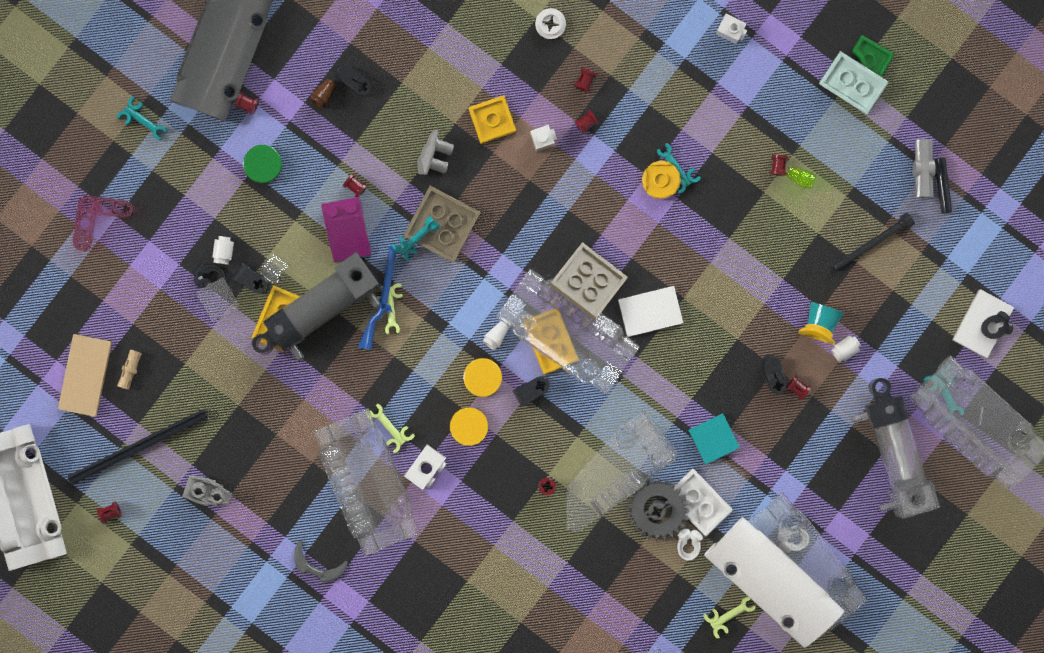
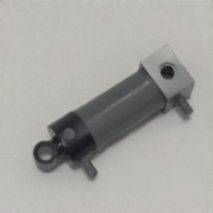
M354 253L334 267L336 270L334 274L265 319L263 322L268 330L264 334H258L253 338V349L259 354L267 355L271 353L276 345H279L284 352L291 350L295 358L301 361L304 355L297 345L305 340L306 336L357 301L361 304L369 299L374 308L379 307L381 303L374 294L382 288L358 253ZM358 275H362V279L360 281H355V278ZM261 340H267V347L264 349H259V342Z

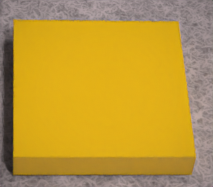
M504 95L468 107L480 144L517 132Z

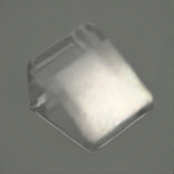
M273 255L262 267L260 273L276 284L289 265Z

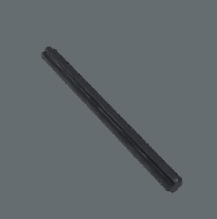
M202 409L68 475L67 478L71 485L76 484L207 419L208 414L205 409Z

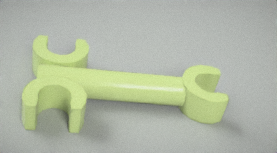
M399 283L390 287L387 304L391 306L393 313L387 312L388 324L385 328L387 335L390 334L389 329L392 326L396 327L397 334L400 333V327L396 324L393 300V296L395 298L403 297V294L395 293L396 288L402 287Z
M377 404L379 413L374 414L371 410L368 413L371 417L377 418L395 438L388 440L386 444L389 445L395 442L397 448L393 452L396 453L406 440H412L415 435L412 434L410 437L404 435L405 430L408 429L407 426L402 428L400 433L383 414L382 406Z
M749 596L743 598L739 606L718 617V612L714 608L712 609L714 612L713 618H708L706 614H703L705 620L713 627V634L717 639L720 638L717 634L720 628L724 629L726 634L728 633V629L723 623L745 610L748 612L755 610L756 607L754 605L746 607V602L750 600Z

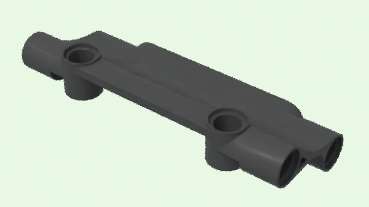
M206 0L176 77L177 84L170 101L226 122L232 104L238 97L266 25V17L273 0ZM254 16H257L259 19L257 26L252 23ZM227 87H230L232 91L229 97L224 93Z

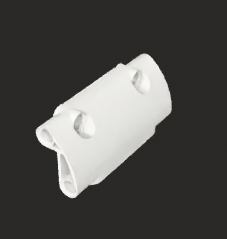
M30 424L0 433V549L4 552L9 571L67 554L61 534L60 520L40 450L36 446ZM27 449L33 451V459L26 457L25 452ZM49 523L55 526V531L52 534L46 528Z
M744 517L704 554L727 578L736 584L804 648L827 631L844 612L820 585L761 531L754 528ZM733 564L737 569L734 573H728L726 567ZM787 617H791L794 620L790 626L783 624L784 619Z

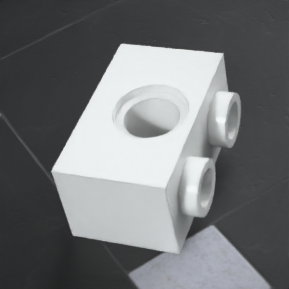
M426 445L404 477L422 490L425 487L429 488L435 481L433 476L436 471L440 473L447 464L444 462L446 457L431 446ZM424 463L431 464V473L426 474L422 471Z

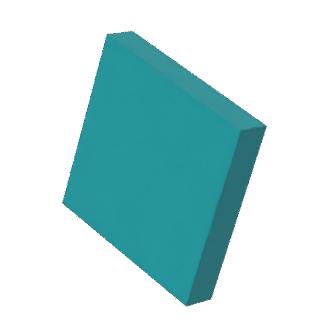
M723 413L688 430L705 465L740 448Z

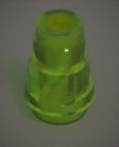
M790 167L787 174L788 178L804 189H811L817 176L813 174V171Z

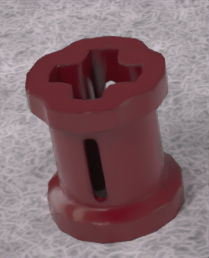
M582 68L580 71L581 75L577 83L574 84V87L589 93V87L597 74Z
M241 92L237 97L235 108L244 109L250 115H254L259 105V99L254 100Z
M590 110L587 111L584 117L574 121L583 135L586 134L589 128L599 124Z
M772 155L773 165L770 175L787 176L785 170L788 156Z
M352 173L344 182L343 187L355 193V197H360L368 185L366 183L363 184Z
M795 375L786 389L794 392L802 400L810 391L811 386L805 385Z
M545 477L539 482V491L543 495L554 493L556 485L553 479ZM549 481L553 487L548 489V491H544L542 484H546Z
M116 501L107 507L97 508L99 519L103 524L115 517H122L120 506Z

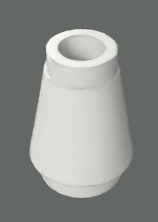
M500 321L484 335L483 343L492 350L499 348L509 327Z

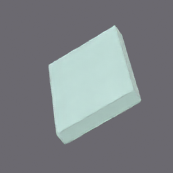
M840 51L819 84L868 114L889 82Z

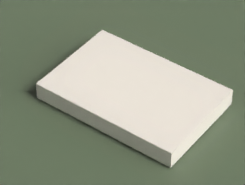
M674 286L618 300L627 337L683 323Z
M981 289L978 290L952 340L988 358L997 339L987 338L981 333L982 322L992 315H997L999 311H1003L1010 316L1014 307ZM995 322L989 323L988 331L996 333L998 328L1003 326V322L997 324Z
M693 468L675 485V490L682 488L679 493L680 495L686 494L683 501L689 502L684 507L688 508L690 512L684 514L688 516L689 520L705 537L733 511Z

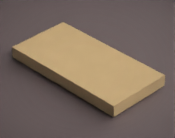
M73 334L58 405L59 410L97 417L112 346L111 341Z

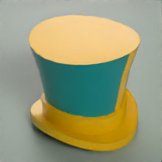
M810 302L807 325L805 328L800 329L798 334L835 346L832 333L844 313L818 303Z

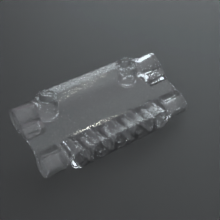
M530 268L496 317L511 327L517 337L542 353L580 382L590 383L606 395L640 346L627 336L624 337L623 329L602 313L599 314L596 320H593L549 286L553 279L544 280V277Z

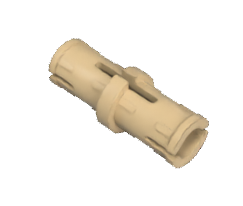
M130 350L125 366H122L123 371L117 386L130 389L134 374L138 371L136 368L142 353Z

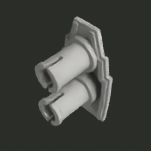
M433 130L429 135L427 143L417 159L418 174L427 175L429 169L443 174L447 170L448 162L435 159L433 155L435 151L451 155L454 144L439 140L438 130Z
M189 475L182 497L205 506H217V504L229 505L232 493L224 489L223 485L216 483V480Z

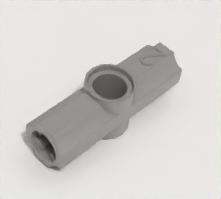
M930 139L915 140L913 176L915 177L916 198L933 197L935 161L933 160V143Z

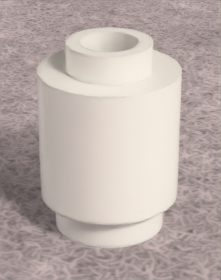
M219 236V240L215 239L212 255L214 263L229 265V260H232L234 242H230L229 237Z
M847 336L837 343L831 352L840 363L860 352L859 347L861 344L855 336L853 338Z

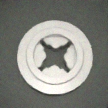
M545 9L536 18V30L540 36L546 39H556L563 34L566 28L565 17L556 9ZM551 17H553V23L558 26H552L549 32L548 25H545V23L549 22Z

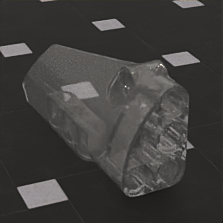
M642 410L627 422L621 423L612 437L567 485L568 530L580 532L639 490L645 484V481L677 459V452L674 446L645 410ZM627 430L630 432V435L622 436L620 432Z

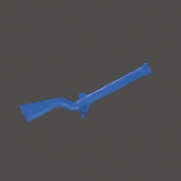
M388 246L387 265L381 298L379 299L381 304L378 311L369 319L358 346L361 349L371 350L376 323L386 312L393 313L391 306L387 304L396 252L392 246Z

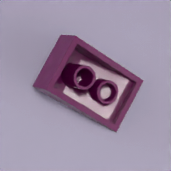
M355 197L321 204L334 262L344 261L356 252L360 257L372 255L361 199Z

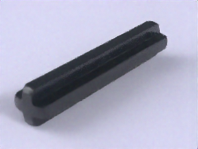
M940 157L935 159L941 213L948 214L952 212L947 165L946 158Z

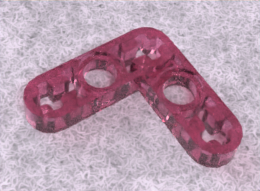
M95 196L81 197L78 201L73 235L74 247L80 251L90 249L96 215L130 218L135 212L134 205L126 200ZM87 199L92 203V207H88L87 213H91V216L81 215L82 212L86 213V207L83 206V203H86ZM104 202L111 203V210L109 212L102 211L101 206ZM115 203H118V207H125V204H127L130 211H127L124 215L123 211L116 210ZM84 218H88L90 221V225L86 229L80 226V221ZM79 230L89 232L88 235L84 234V240L87 241V244H84L82 248L78 244V240H82L83 234H79Z

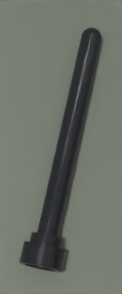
M908 212L904 213L896 224L833 265V269H841L902 228H911L915 225L914 220Z

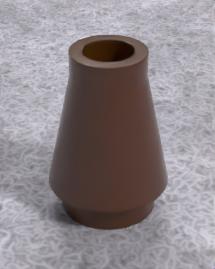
M326 79L325 82L311 93L310 101L320 108L327 105L336 84Z

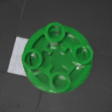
M257 145L246 153L243 160L244 171L251 180L257 183H269L275 180L282 171V159L279 153L271 146Z

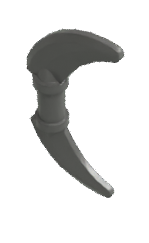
M299 541L295 548L294 561L298 570L302 574L306 572L321 579L322 583L336 580L344 573L348 562L345 561L335 569H318L308 563L304 557L302 541Z

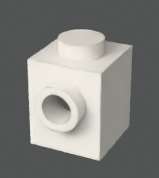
M725 14L716 35L736 44L738 40H743L747 32L744 29L746 23Z
M549 125L530 131L536 152L555 145L554 140H557L554 129H550Z

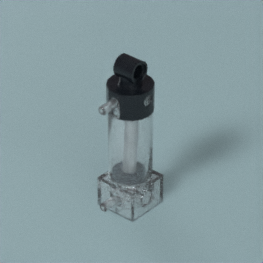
M875 378L871 380L868 389L875 401L865 405L866 412L853 415L852 419L854 423L868 419L878 443L891 489L887 490L891 502L879 505L880 511L884 512L893 509L895 516L903 519L940 508L933 482L926 479L903 396H891V384L887 379ZM878 382L884 385V390L881 393H878L875 388ZM913 495H915L916 499L912 503L911 498Z

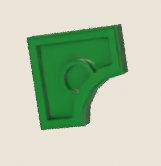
M863 35L860 36L851 52L857 57L860 64L881 77L895 55Z

